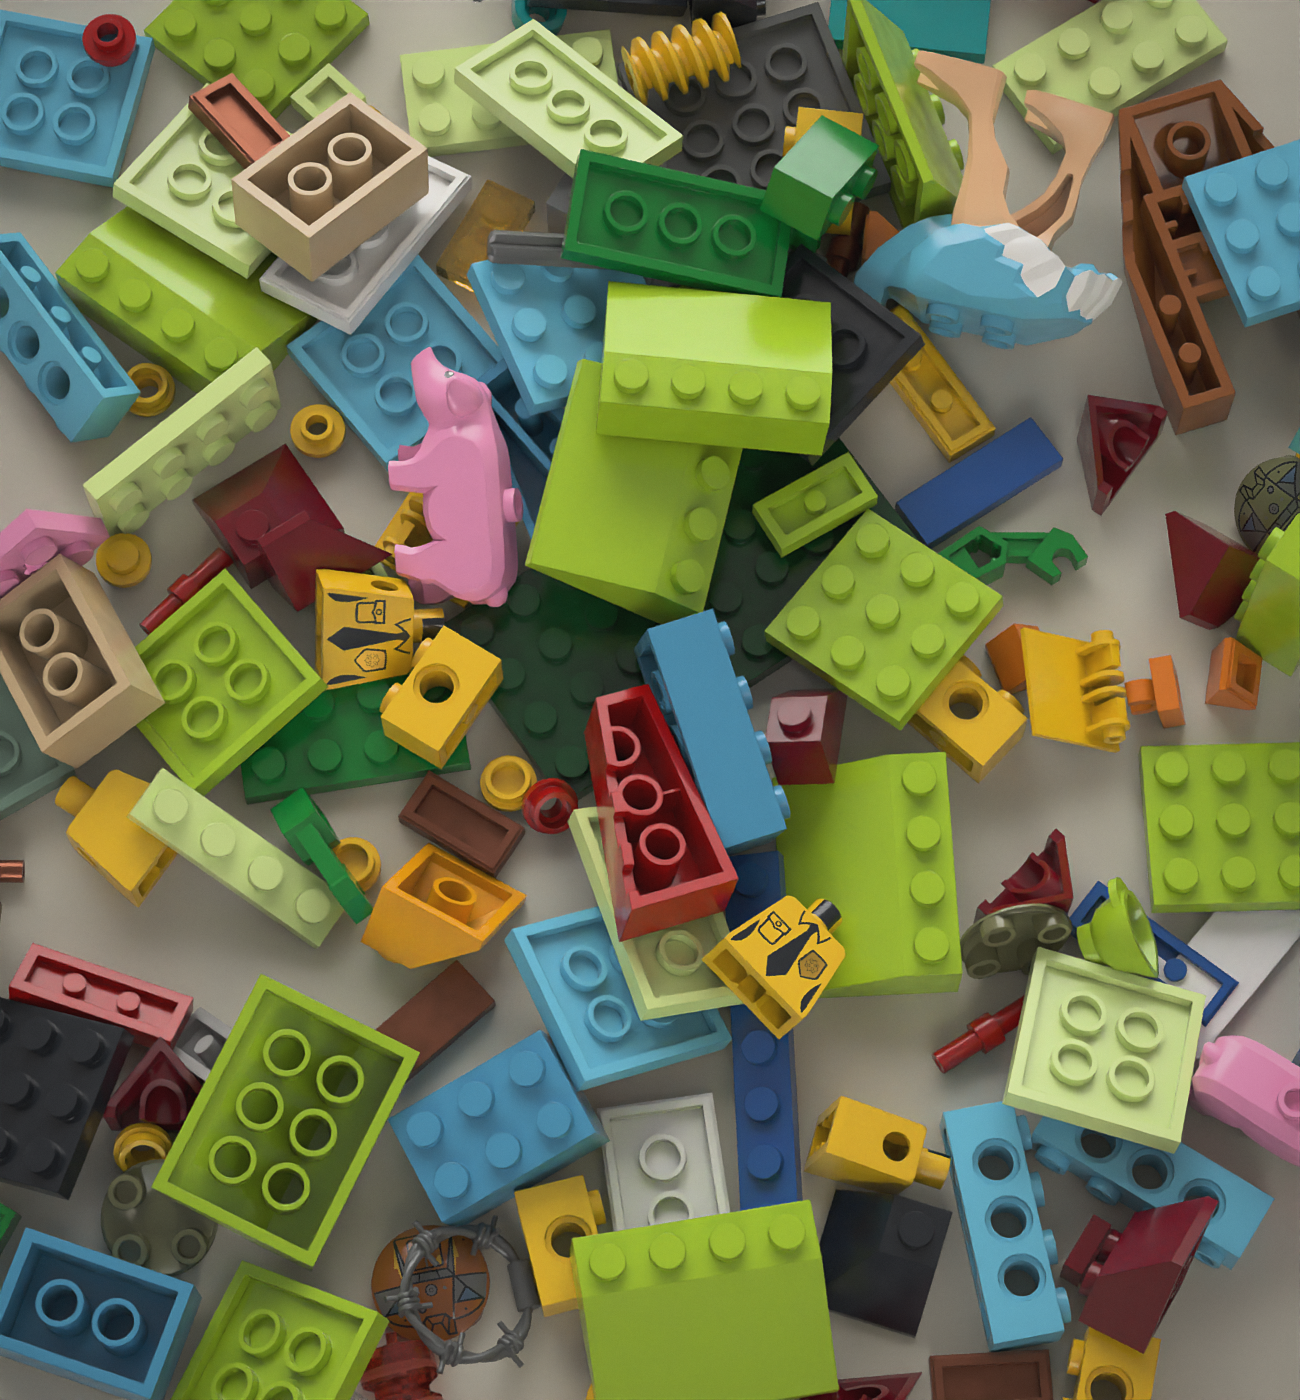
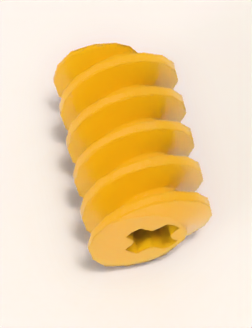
M722 12L713 15L711 28L702 18L694 20L691 35L681 24L674 26L671 32V42L659 30L652 34L651 48L641 37L631 40L630 55L624 46H621L622 59L630 87L636 99L645 106H648L649 89L654 88L662 101L668 100L669 83L675 82L681 93L685 95L689 93V77L695 76L703 89L709 87L711 70H716L725 83L730 80L731 64L735 63L739 69L741 68V57L734 32L727 16Z

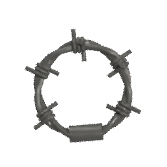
M493 1215L490 1225L481 1222L478 1225L442 1226L430 1231L425 1230L417 1220L412 1223L420 1234L413 1238V1246L406 1257L399 1295L386 1296L384 1301L385 1303L397 1301V1306L399 1307L398 1316L400 1318L405 1316L417 1331L422 1342L439 1356L438 1374H443L445 1364L455 1367L458 1364L495 1362L506 1357L512 1358L519 1368L524 1365L516 1354L524 1348V1340L531 1326L532 1312L539 1308L541 1304L530 1260H520L511 1244L499 1235L501 1229H496L498 1216ZM456 1235L469 1237L472 1240L471 1255L476 1256L478 1246H483L485 1249L491 1247L510 1262L507 1265L517 1310L518 1312H523L513 1331L509 1330L502 1321L497 1323L504 1332V1335L498 1339L496 1346L482 1353L464 1350L463 1342L466 1334L460 1332L457 1342H452L450 1339L442 1340L423 1325L418 1311L433 1308L432 1302L419 1303L418 1287L413 1288L412 1274L423 1257H426L436 1267L439 1262L431 1253L438 1249L440 1242Z

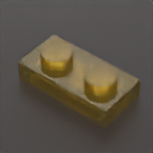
M487 179L436 263L437 275L474 292L467 273L472 263L488 260L487 239L490 232L493 230L524 231L536 211L535 201Z

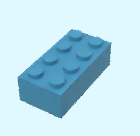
M713 609L647 629L634 648L644 682L649 684L728 856L770 843L787 829L784 819L790 818V808L783 788L780 785H772L766 767L767 764L772 763L767 739L762 730L754 732L747 711L753 709V699L748 683L744 676H735L729 658L730 655L735 654V647L728 625L725 621L718 623Z

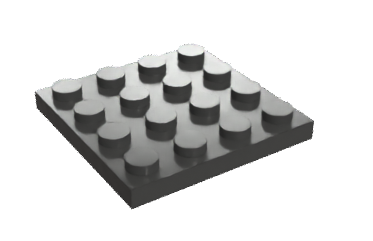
M819 2L732 28L741 57V68L739 69L735 63L730 65V80L724 83L716 70H711L709 87L703 89L695 76L689 77V93L685 95L681 93L675 82L669 83L668 100L662 101L654 88L649 89L648 106L646 107L683 135L682 151L661 164L660 167L766 190L774 167L782 159L786 126L796 127L798 107L863 113ZM624 63L617 64L618 76L623 89L635 97L626 75ZM863 113L862 137L875 143ZM877 151L872 165L873 168L878 170V175L873 187L863 200L888 193L891 190V180L879 151ZM856 197L854 202L862 201V199Z

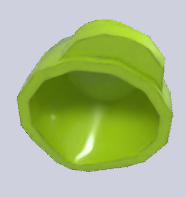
M1120 877L1110 879L1107 883L1109 898L1095 910L1091 922L1077 927V939L1083 957L1086 961L1108 966L1117 971L1128 972L1141 977L1158 978L1157 945L1145 911L1132 891L1128 890Z

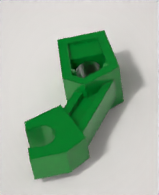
M979 525L938 553L985 585H989L1003 577L1006 563L1026 564L1025 567L1050 585H1053L1060 581L1062 574L1053 563L1055 558L1065 557L1069 559L1075 570L1085 566L1088 555L1072 534L1055 527L1049 533L990 532ZM978 550L986 553L991 558L989 563L980 568L969 555L977 553Z
M303 786L271 808L270 811L289 844L306 865L309 866L315 863L327 881L330 891L356 925L371 915L373 906L364 896L366 893L345 864L341 863L332 850L341 843L326 815Z

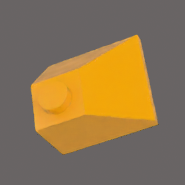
M428 842L382 886L360 942L378 951L384 959L402 964L409 969L479 951L524 905L527 895Z

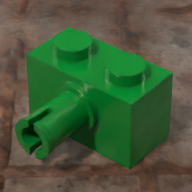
M823 115L774 167L760 207L762 212L791 226L789 247L794 251L800 244H803L810 251L816 253L817 249L820 248L822 235L832 224L837 226L843 224L852 209L855 198L858 197L863 200L870 192L878 175V170L873 168L872 165L879 145Z

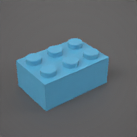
M538 1030L388 1119L441 1222L449 1226L468 1225L514 1198L515 1191L531 1188L610 1141L584 1091H576L551 1037L541 1030Z
M26 1227L0 1291V1356L127 1400H164L202 1297L194 1284Z

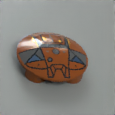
M424 1225V1226H422V1227H423L425 1230H429V1231H430V1230H432V1229H435V1228H438V1227H442V1226H440V1225ZM414 1227L396 1236L382 1250L373 1269L371 1290L377 1311L389 1320L388 1326L401 1338L423 1343L405 1316L403 1318L398 1316L399 1307L397 1306V1301L387 1303L384 1301L386 1296L399 1295L406 1257L413 1246V1238L420 1234ZM461 1235L452 1236L440 1242L438 1249L431 1253L439 1262L436 1267L426 1257H423L412 1274L413 1288L418 1287L419 1303L432 1302L433 1308L418 1310L423 1325L444 1341L459 1336L460 1332L464 1333L481 1319L490 1290L489 1271L484 1256L479 1248L476 1256L471 1255L473 1242L468 1237Z

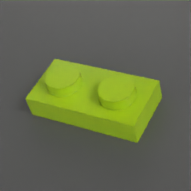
M847 452L753 504L752 513L782 558L877 505L878 495L850 453Z

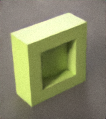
M330 63L290 96L292 107L308 122L349 92L367 104L366 96Z

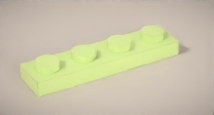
M164 768L159 770L127 816L135 824L314 949L322 944L344 911L324 880Z

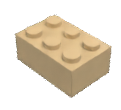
M349 92L231 179L235 224L313 282L429 193L428 148Z
M58 554L0 599V673L42 753L78 769L165 703L95 573L62 554Z

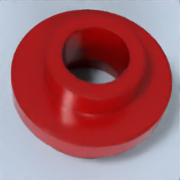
M104 14L88 23L83 32L82 42L86 54L93 61L106 67H115L125 63L130 58L136 48L137 37L135 29L129 20L116 14ZM117 34V37L112 41L105 42L100 40L105 35Z
M558 778L543 779L532 785L525 793L521 806L522 814L528 825L535 831L546 834H558L569 828L568 820L573 810L578 809V798L573 788L564 780ZM556 798L555 804L550 809L541 810L542 805L546 801Z

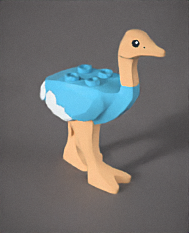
M918 51L914 65L920 71L916 83L956 106L968 120V156L961 187L952 214L928 217L904 228L876 249L856 272L853 283L884 307L887 300L893 298L922 323L929 324V331L945 337L959 338L961 332L983 336L982 342L989 346L1000 349H1014L1015 343L1028 346L1077 334L1083 328L1092 324L1112 304L1123 282L1112 273H1099L1093 264L1081 263L1072 268L1066 267L1059 256L1052 252L1055 241L1073 225L1081 186L1092 163L1106 141L1115 120L1114 114L1047 92L1027 90L1024 105L1028 110L1024 121L1062 145L1065 156L1056 177L1045 193L1025 208L1010 214L1005 201L1010 171L996 141L994 128L1007 76L1002 71L989 66L933 52Z

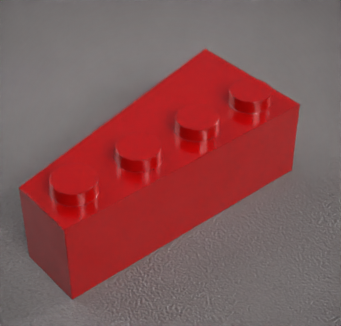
M649 684L597 697L584 734L619 942L725 911L739 878Z

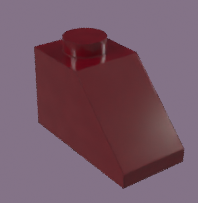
M837 688L789 690L772 697L765 737L771 751V764L778 785L835 783L848 697Z

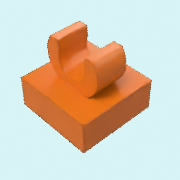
M1166 655L1150 658L1149 664L1152 679H1137L1124 683L1131 714L1140 715L1157 710L1163 729L1186 725L1178 675L1172 656Z

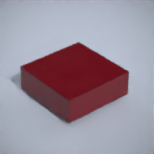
M1093 1214L1063 1264L1060 1273L1061 1278L1076 1287L1082 1284L1092 1262L1098 1259L1108 1236L1113 1230L1110 1223Z

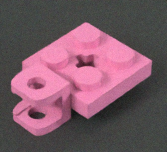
M26 509L0 532V599L58 554H62L81 566L90 561L94 555L93 551L110 537L102 519Z

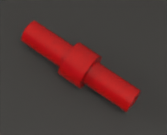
M217 547L189 576L182 574L167 588L169 595L139 624L141 629L147 635L152 633L225 568L227 570L234 563L231 557L223 549Z
M1025 995L992 1016L988 1012L967 1024V1032L934 1052L932 1058L939 1070L945 1074L977 1052L982 1051L984 1054H987L1006 1041L1004 1035L1019 1025Z

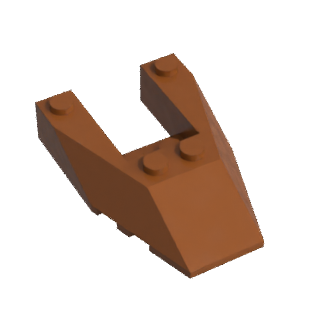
M1221 79L1122 108L1118 111L1124 273L1155 386L1164 409L1168 411L1167 416L1175 436L1227 420L1236 394L1199 305L1229 296L1230 294L1182 189L1184 177L1274 148L1273 144L1263 134L1264 127Z

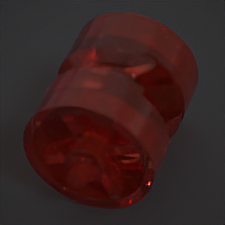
M396 1332L386 1333V1345L375 1349L360 1379L363 1390L374 1393L375 1400H444L442 1394L430 1391L429 1386L438 1377L435 1353L422 1340L398 1342Z

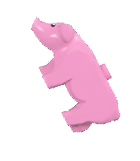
M428 347L416 355L411 362L416 401L428 421V431L422 443L413 447L399 445V461H389L388 473L391 490L423 493V514L426 527L434 541L412 548L396 544L394 550L396 573L399 576L408 578L413 599L420 604H441L456 597L469 601L474 605L487 604L489 607H499L507 601L508 591L517 577L518 552L515 522H520L523 518L522 495L518 488H512L509 452L491 406L492 392L485 383L478 382L473 377L453 371L442 365L436 359L432 348Z
M1244 1036L1218 1037L1215 1043L1208 1042L1204 1044L1199 1068L1192 1077L1188 1104L1204 1116H1212L1229 1126L1240 1128L1248 1137L1266 1150L1300 1167V1067L1266 1046Z

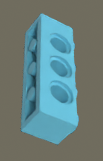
M21 232L0 234V351L7 356L25 380L27 388L36 395L54 419L57 428L71 443L109 437L141 394L140 390Z
M1003 1101L943 1112L939 1125L945 1154L951 1156L949 1172L989 1352H1005L1057 1342L1065 1331L1063 1324L1071 1322V1310L1064 1287L1055 1288L1050 1265L1058 1264L1054 1235L1051 1229L1042 1230L1037 1208L1045 1206L1041 1178L1038 1171L1029 1173L1024 1151L1032 1149L1029 1124L1025 1115L1016 1116L1015 1108L1002 1104ZM987 1156L999 1157L1008 1165L1010 1174L1002 1180L988 1179L981 1173L978 1162ZM999 1213H1010L1021 1222L1022 1233L1013 1238L1002 1237L994 1231L991 1225V1218ZM1013 1270H1022L1028 1273L1035 1282V1291L1027 1296L1014 1295L1005 1286L1004 1275Z
M1045 1116L1042 1117L1031 1136L1032 1149L1037 1151L1034 1157L1039 1163L1055 1173L1065 1175L1068 1170L1087 1182L1086 1190L1106 1204L1116 1206L1119 1201L1135 1212L1183 1202L1189 1196H1209L1219 1201L1194 1256L1202 1263L1218 1269L1222 1264L1232 1270L1275 1199L1182 1142L1175 1153L1172 1154ZM1089 1134H1097L1104 1137L1111 1147V1154L1104 1158H1094L1088 1155L1082 1148L1081 1138ZM1139 1165H1149L1155 1168L1161 1176L1162 1185L1156 1189H1145L1139 1186L1133 1178L1132 1169Z

